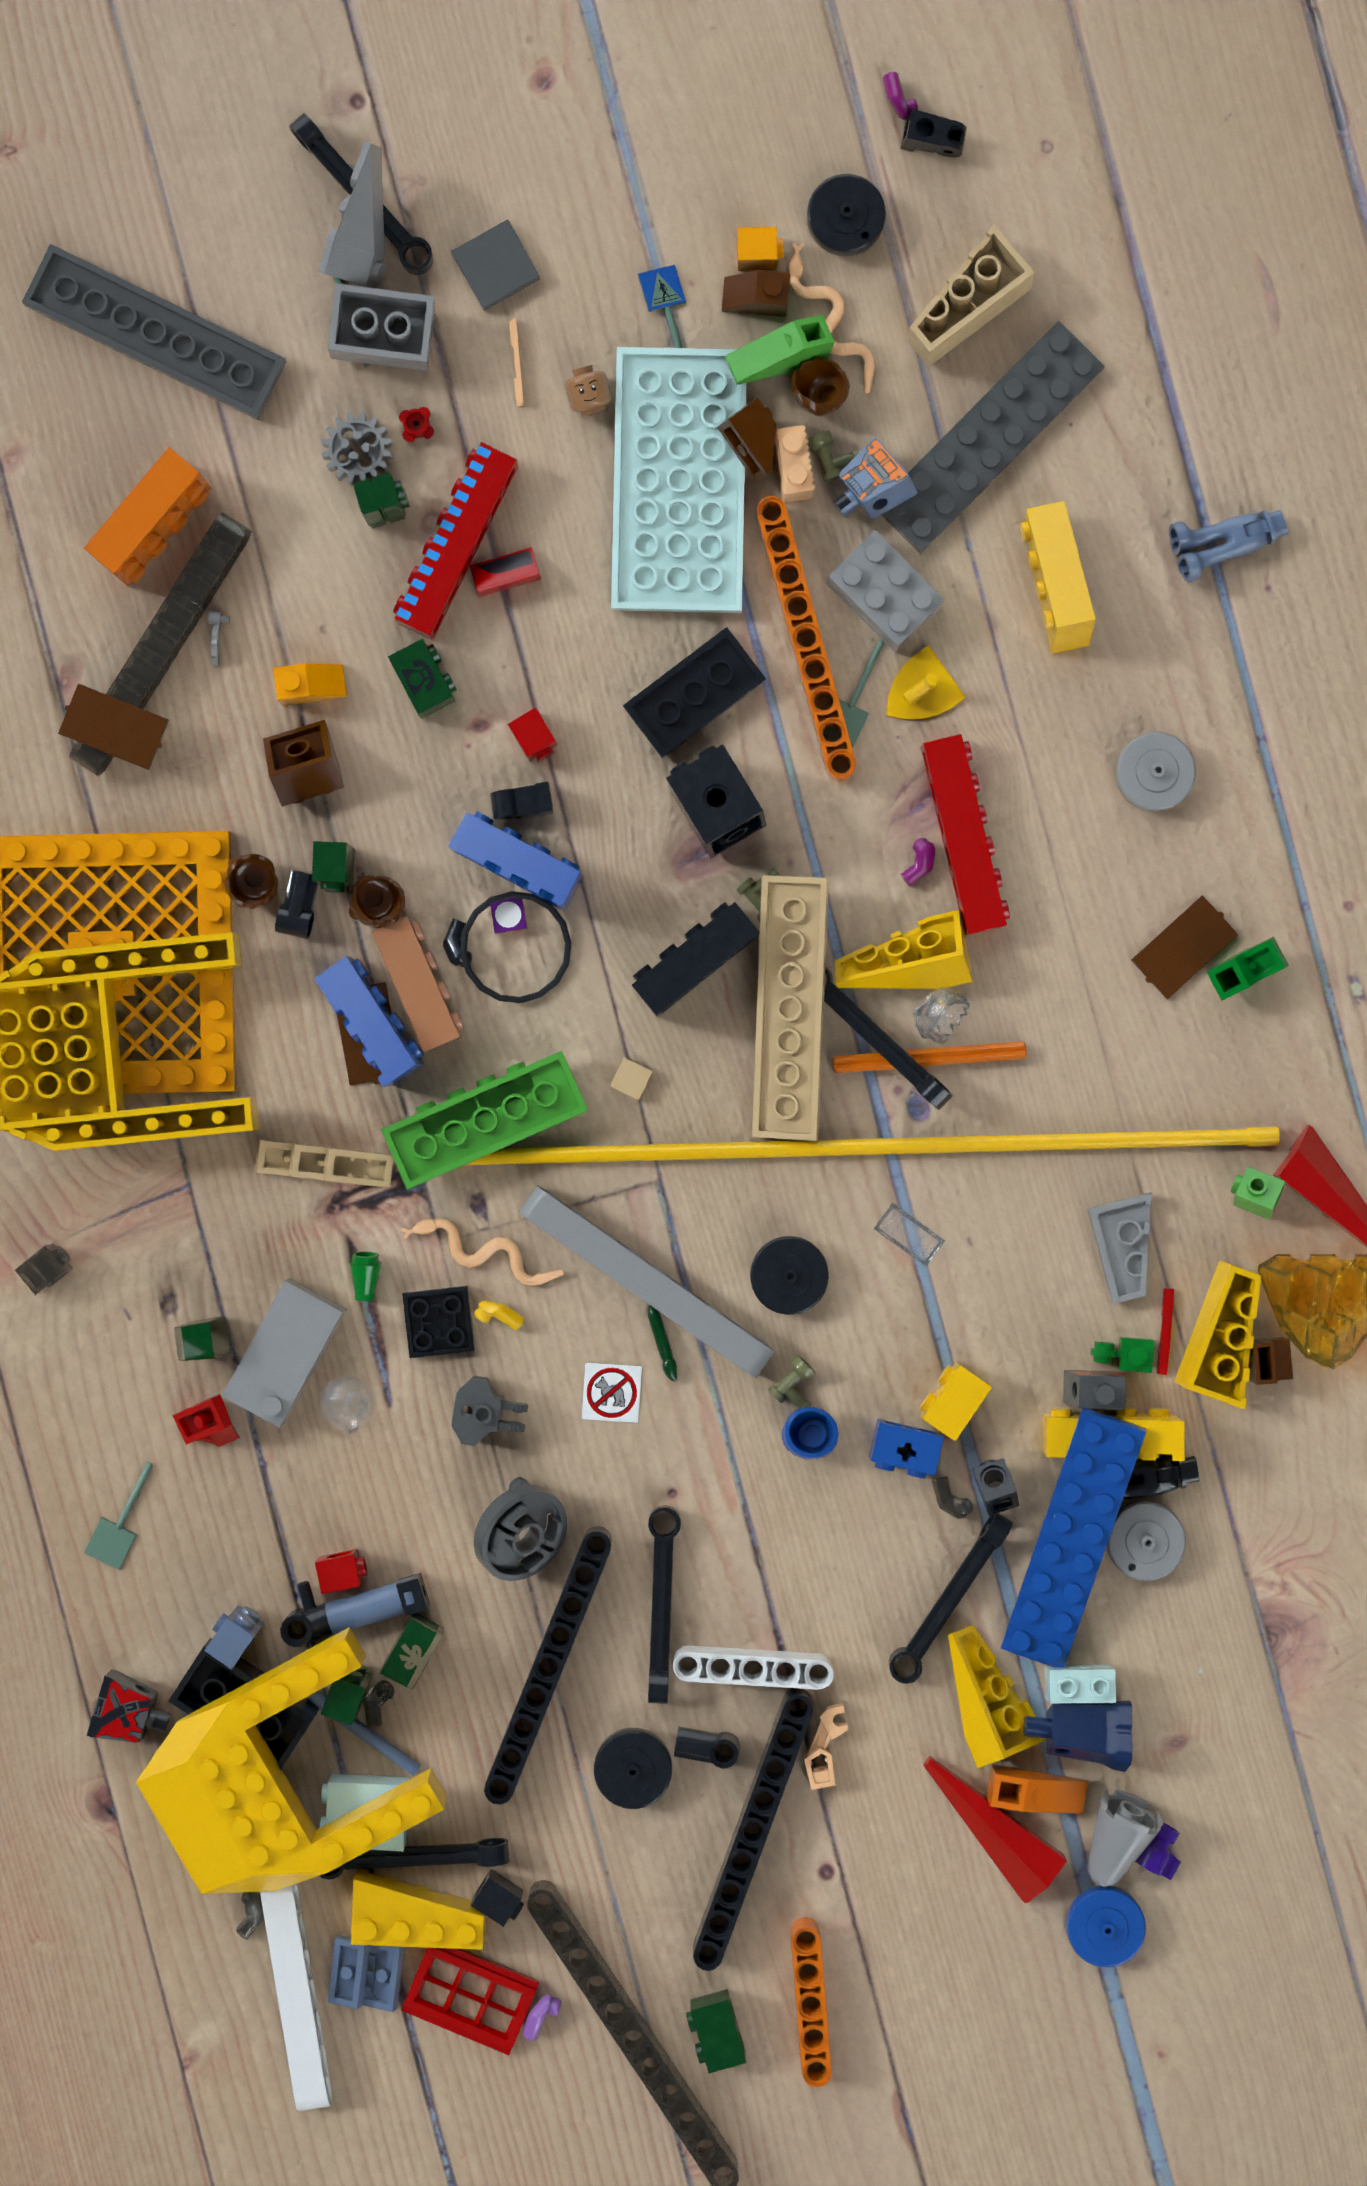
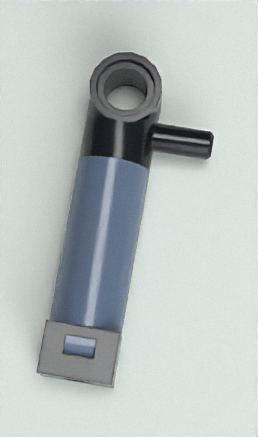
M422 1573L399 1579L398 1582L320 1605L315 1603L310 1582H300L297 1588L303 1608L290 1612L282 1622L280 1633L286 1644L292 1647H301L310 1641L337 1634L348 1627L354 1629L402 1614L408 1616L428 1609L430 1601ZM293 1621L303 1622L307 1632L302 1635L296 1634L291 1628V1623Z

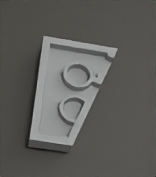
M1151 1192L1087 1209L1113 1304L1146 1296L1148 1235H1150V1205L1152 1204Z

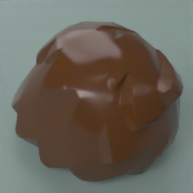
M814 357L812 361L801 362L799 370L793 371L791 382L796 401L804 411L822 417L838 410L846 401L850 388L849 379L846 372L835 361Z
M251 853L229 859L228 868L224 876L225 892L239 907L256 909L269 904L275 897L278 888V878L275 875L273 863L260 854Z
M363 876L353 885L349 895L351 898L350 917L373 928L379 929L392 924L401 917L405 909L403 889L398 882L387 876Z

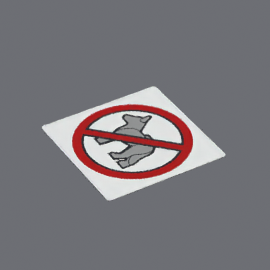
M585 1363L582 1419L638 1423L642 1367Z

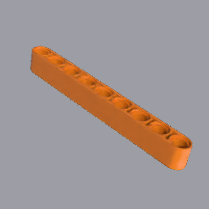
M767 496L759 502L757 507L759 530L825 770L832 780L844 782L853 775L856 760L786 506L779 497ZM774 507L779 510L781 515L778 519L769 521L763 517L762 513L766 508ZM782 538L788 542L789 548L784 552H776L772 549L771 543L775 539ZM785 570H793L797 574L798 579L792 584H786L781 581L779 576ZM794 601H800L805 604L807 610L804 614L796 616L790 613L788 606ZM803 632L811 633L815 638V643L810 647L801 646L797 641L799 634ZM819 664L823 668L824 674L818 679L810 678L805 671L808 665ZM819 695H826L831 698L833 705L828 710H820L814 704L815 698ZM829 726L837 727L841 732V738L836 742H829L824 738L823 730ZM839 757L845 758L850 764V769L846 773H836L832 768V761Z

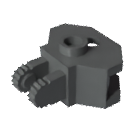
M474 1375L456 1393L451 1426L461 1444L472 1446L479 1443L489 1432L497 1433L498 1430L521 1433L525 1430V1424L518 1421L501 1420L502 1409L516 1413L527 1412L528 1404L504 1400V1396L497 1395L487 1377ZM465 1405L470 1406L473 1409V1413H466L463 1407Z

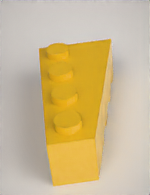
M1065 501L1027 508L1024 522H1020V531L1023 542L1028 541V563L1030 570L1034 571L1036 595L1041 603L1043 622L1051 654L1090 646L1096 619Z
M1219 1260L1174 1382L1176 1384L1235 1407L1246 1409L1247 1398H1245L1246 1382H1249L1250 1376L1248 1365L1250 1349H1253L1254 1343L1252 1332L1254 1319L1257 1317L1261 1275Z
M1053 1408L1051 1409V1414H1043V1454L1046 1457L1065 1458L1080 1414H1071V1409ZM1125 1408V1410H1116V1414H1105L1146 1428V1434L1137 1458L1156 1461V1458H1159V1454H1169L1172 1457V1461H1185V1421L1174 1414H1169V1409L1149 1408V1414H1136V1409ZM1090 1409L1104 1414V1409Z
M357 1869L353 1878L351 1945L483 1949L486 1935V1915L471 1906L472 1900L448 1893L444 1895L428 1890V1887L421 1885L413 1886L397 1881V1878L386 1875L382 1877L369 1873V1870Z

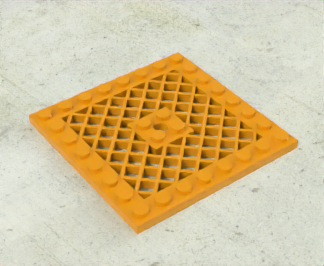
M191 831L0 836V974L7 970V957L15 965L22 962L10 951L20 939L32 948L24 957L25 959L35 952H44L42 949L53 938L65 949L146 941L150 936L160 940L163 938L156 932V929L166 919L178 929L171 938H179L183 934L186 937L193 936L188 929L197 920L198 935L233 932L232 899L225 892L224 878L228 868V861L231 859V832ZM186 865H197V875ZM143 866L133 878L122 868ZM154 866L175 867L164 877ZM110 867L101 878L90 869ZM56 868L78 869L67 879ZM11 869H13V870L5 877V870H11ZM24 869L45 870L34 879ZM149 870L161 881L150 893L138 883ZM181 870L193 879V882L182 893L171 883ZM118 871L128 883L116 894L105 883ZM84 872L96 882L85 895L73 885ZM53 873L63 884L53 895H50L41 884ZM19 874L30 883V886L20 896L8 886ZM166 886L177 896L167 909L154 899ZM133 887L145 897L134 910L122 900ZM102 888L113 899L100 911L90 899ZM196 888L198 908L187 899ZM68 889L80 899L69 911L57 901ZM35 890H38L47 899L37 912L25 902ZM5 892L15 900L6 911ZM182 902L194 912L183 925L171 915ZM150 903L162 913L151 926L139 916ZM85 904L96 914L86 927L74 917ZM117 904L129 914L118 927L106 916ZM20 906L31 916L21 928L9 919ZM52 906L64 915L53 928L41 918ZM134 919L146 930L137 940L136 931H124ZM70 921L80 932H68V942H66L58 933ZM101 921L113 930L91 932ZM36 922L48 932L37 945L26 935ZM6 925L16 933L7 943ZM234 968L190 972L195 979L185 990L173 980L177 974L161 975L163 980L152 991L140 980L141 978L112 981L115 1006L120 1001L131 1011L121 1024L117 1022L118 1036L122 1034L132 1044L120 1056L124 1094L237 1091ZM167 984L180 994L169 1007L157 997ZM198 985L200 1005L189 996ZM138 986L147 996L135 1007L125 997L137 996ZM152 1000L164 1011L153 1023L141 1013ZM184 1000L197 1010L186 1022H183L173 1012ZM168 1016L181 1027L170 1039L158 1029ZM136 1017L148 1027L137 1040L125 1030ZM199 1017L201 1038L190 1028ZM185 1032L197 1042L187 1055L174 1045ZM152 1033L164 1043L154 1056L142 1046ZM171 1049L181 1060L159 1059ZM201 1049V1059L191 1060ZM138 1050L149 1061L126 1060Z

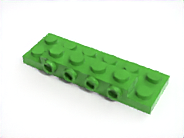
M560 1051L528 1066L525 1065L524 1061L512 1065L506 1069L508 1074L498 1079L495 1078L494 1074L476 1082L477 1088L468 1092L465 1091L464 1087L446 1095L447 1101L438 1105L435 1104L434 1100L416 1108L417 1114L381 1129L406 1189L409 1190L588 1112L563 1052Z

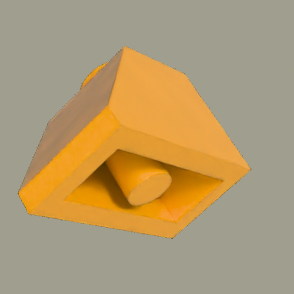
M303 663L273 667L277 701L283 706L347 697L342 664Z

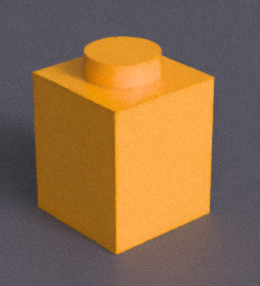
M777 226L737 227V270H776L777 258H783V238H777Z

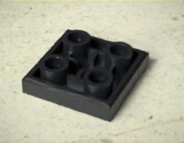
M468 1285L402 1293L409 1358L475 1351Z

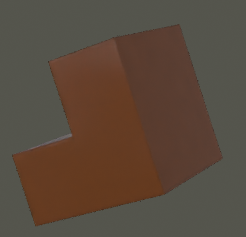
M1290 1338L1254 1339L1253 1349H1250L1248 1368H1250V1382L1256 1385L1275 1384L1279 1380L1293 1379Z

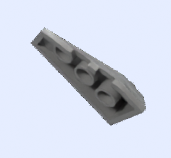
M364 142L350 179V185L353 188L352 194L346 200L342 199L338 209L342 213V220L338 230L333 228L330 230L318 272L362 286L376 288L377 283L381 282L385 273V264L383 263L385 250L381 147Z

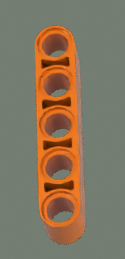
M801 1917L793 1922L790 1930L800 2060L804 2081L811 2087L819 2088L829 2082L832 2073L822 1947L818 1924L809 1917ZM803 1931H809L814 1935L813 1939L808 1942H801L797 1939V1936ZM805 1964L816 1966L815 1972L809 1975L803 1974L800 1968ZM810 1996L816 1997L819 2000L818 2004L813 2007H807L802 2002ZM812 2029L819 2030L822 2033L817 2039H809L805 2034ZM814 2062H820L824 2065L823 2069L817 2072L809 2070L808 2067Z

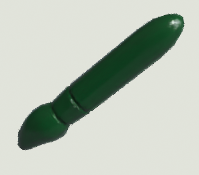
M649 1305L648 1319L660 1357L663 1360V1371L669 1380L675 1382L677 1380V1363L673 1358L662 1317L658 1310Z

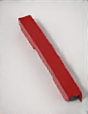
M1164 1288L1160 1343L1156 1368L1157 1374L1167 1375L1174 1301L1173 1288Z

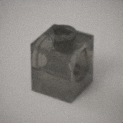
M48 1244L16 1268L15 1271L34 1295H38L48 1290L69 1273L73 1267L69 1264L71 1261L70 1256L61 1246L58 1245L56 1247L54 1244Z

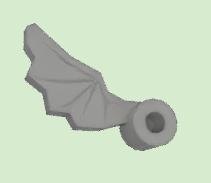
M209 611L208 624L213 626L211 640L213 666H219L222 622L230 623V616H222L220 611Z

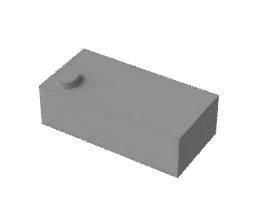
M291 1278L285 1280L222 1397L280 1428L286 1423L347 1309Z

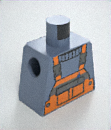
M875 437L840 472L839 477L847 491L834 500L833 503L844 517L860 506L869 518L875 519L912 498L918 492L909 474Z

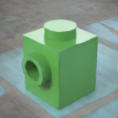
M1247 1167L1244 1176L1237 1175L1231 1188V1193L1235 1194L1233 1205L1270 1220L1283 1192L1285 1181Z

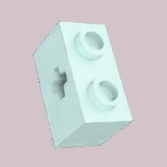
M1044 1665L1045 1699L1050 1704L1116 1703V1672L1111 1665H1065L1064 1668Z

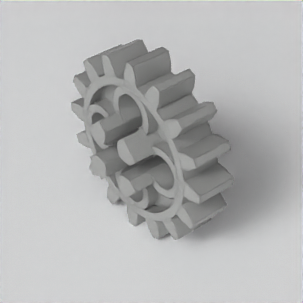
M350 412L347 413V421L344 423L338 417L335 419L338 426L336 429L326 428L331 437L321 441L323 446L329 449L322 452V457L324 460H331L327 464L330 472L338 469L336 477L339 481H342L347 476L349 484L354 486L356 479L362 481L369 476L373 478L379 476L377 473L379 469L388 471L389 468L384 460L393 459V454L386 450V448L393 446L391 438H384L388 434L385 426L377 429L379 422L376 417L367 422L365 413L361 412L359 419H354ZM345 432H353L357 445L362 447L366 458L372 460L369 467L362 466L358 454L353 451L349 441L343 438ZM368 436H375L376 441L373 444L366 443V438ZM342 454L348 456L349 460L345 463L339 462V457Z

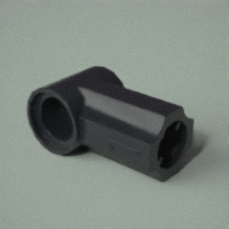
M291 870L284 904L280 905L277 913L275 932L304 939L309 938L314 922L313 906L318 884L312 881V874Z
M679 1726L674 1757L713 1763L716 1767L727 1769L736 1763L740 1751V1743L738 1738L729 1732L718 1734ZM719 1744H728L732 1747L733 1754L723 1757L717 1753L716 1747Z

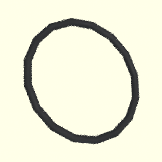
M510 891L490 897L473 910L462 930L460 954L466 974L480 991L498 1001L524 1003L543 997L559 984L569 966L572 942L566 921L552 904L535 894ZM509 898L532 900L548 909L560 924L565 941L563 963L554 980L539 992L521 997L500 995L484 986L472 971L467 955L468 934L477 916L493 903Z

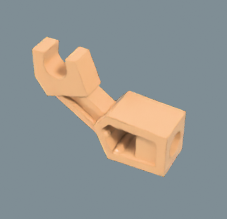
M843 1703L827 1706L819 1713L820 1721L807 1752L803 1754L811 1790L836 1785L832 1755L827 1745L830 1738L833 1740L848 1731L847 1722L838 1724L833 1721L836 1714L845 1713ZM822 1753L827 1765L811 1768L812 1759Z

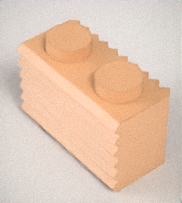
M799 425L776 429L774 453L782 501L788 503L811 499L816 486L814 485V473L812 472L806 427Z

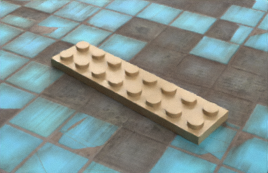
M762 875L752 1137L817 1141L819 1138L829 878Z

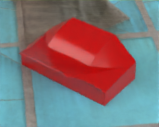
M217 1394L172 1415L186 1445L194 1441H204L220 1447L240 1438L232 1425L221 1394Z

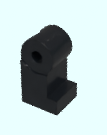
M912 109L905 121L900 149L912 152L914 149L930 153L936 152L945 157H960L963 152L967 127L955 120Z
M548 781L490 793L494 820L522 819L554 814Z

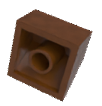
M325 720L263 738L269 778L282 807L289 804H297L305 799L321 794H329L344 788L340 765Z

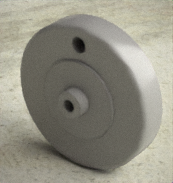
M1163 732L1146 733L1132 740L1120 753L1115 771L1116 782L1123 797L1133 806L1149 812L1165 811L1176 806L1188 796L1195 782L1196 765L1189 748L1177 737Z
M1136 1501L1125 1505L1119 1510L1106 1549L1110 1559L1122 1573L1136 1580L1153 1581L1167 1576L1179 1565L1186 1548V1536L1180 1520L1167 1507L1153 1501Z

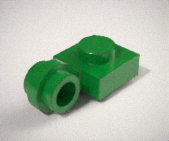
M1120 1337L1119 1350L1114 1349V1343L1095 1342L1094 1348H1091L1090 1355L1094 1356L1093 1362L1109 1364L1113 1363V1357H1118L1117 1369L1121 1371L1152 1373L1154 1340Z

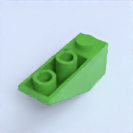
M823 315L792 321L727 354L725 359L736 385L793 373L794 370H799L801 362L812 361L814 357L828 359L835 341Z

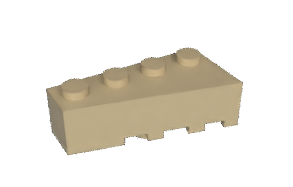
M995 224L986 232V236L979 245H976L968 254V258L958 271H955L947 280V284L940 293L934 296L909 327V343L928 367L1016 302L1033 287L1035 272Z

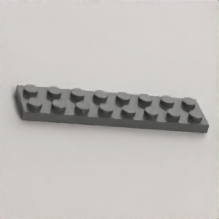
M52 244L49 245L22 300L25 307L256 420H259L286 364L285 358Z
M1058 321L908 472L918 494L883 513L881 516L921 554L1082 392L1105 366Z

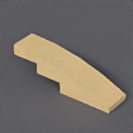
M258 1140L255 1172L390 1188L393 1156L347 1149Z

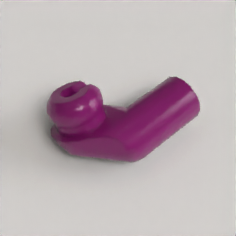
M919 838L914 842L915 864L901 873L903 880L909 887L933 869L936 850L933 843L929 842L926 838Z

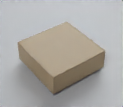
M624 1057L610 1087L639 1100L653 1071Z

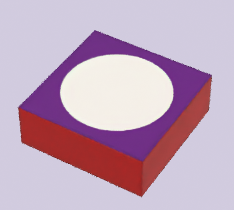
M509 898L490 905L495 934L527 929L523 899Z

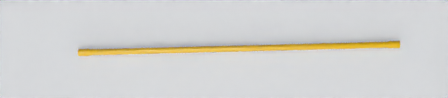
M1278 1126L1220 1130L503 1148L466 1165L1231 1145L1255 1147L1278 1146L1280 1133Z

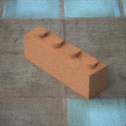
M407 916L390 925L372 931L371 933L423 1052L428 1053L462 1038L460 1030L464 1029L463 1022L457 1011L451 1012L447 1003V1000L451 999L450 992L445 982H438L434 970L439 968L432 952H425L421 940L426 938L419 922H412L411 918Z

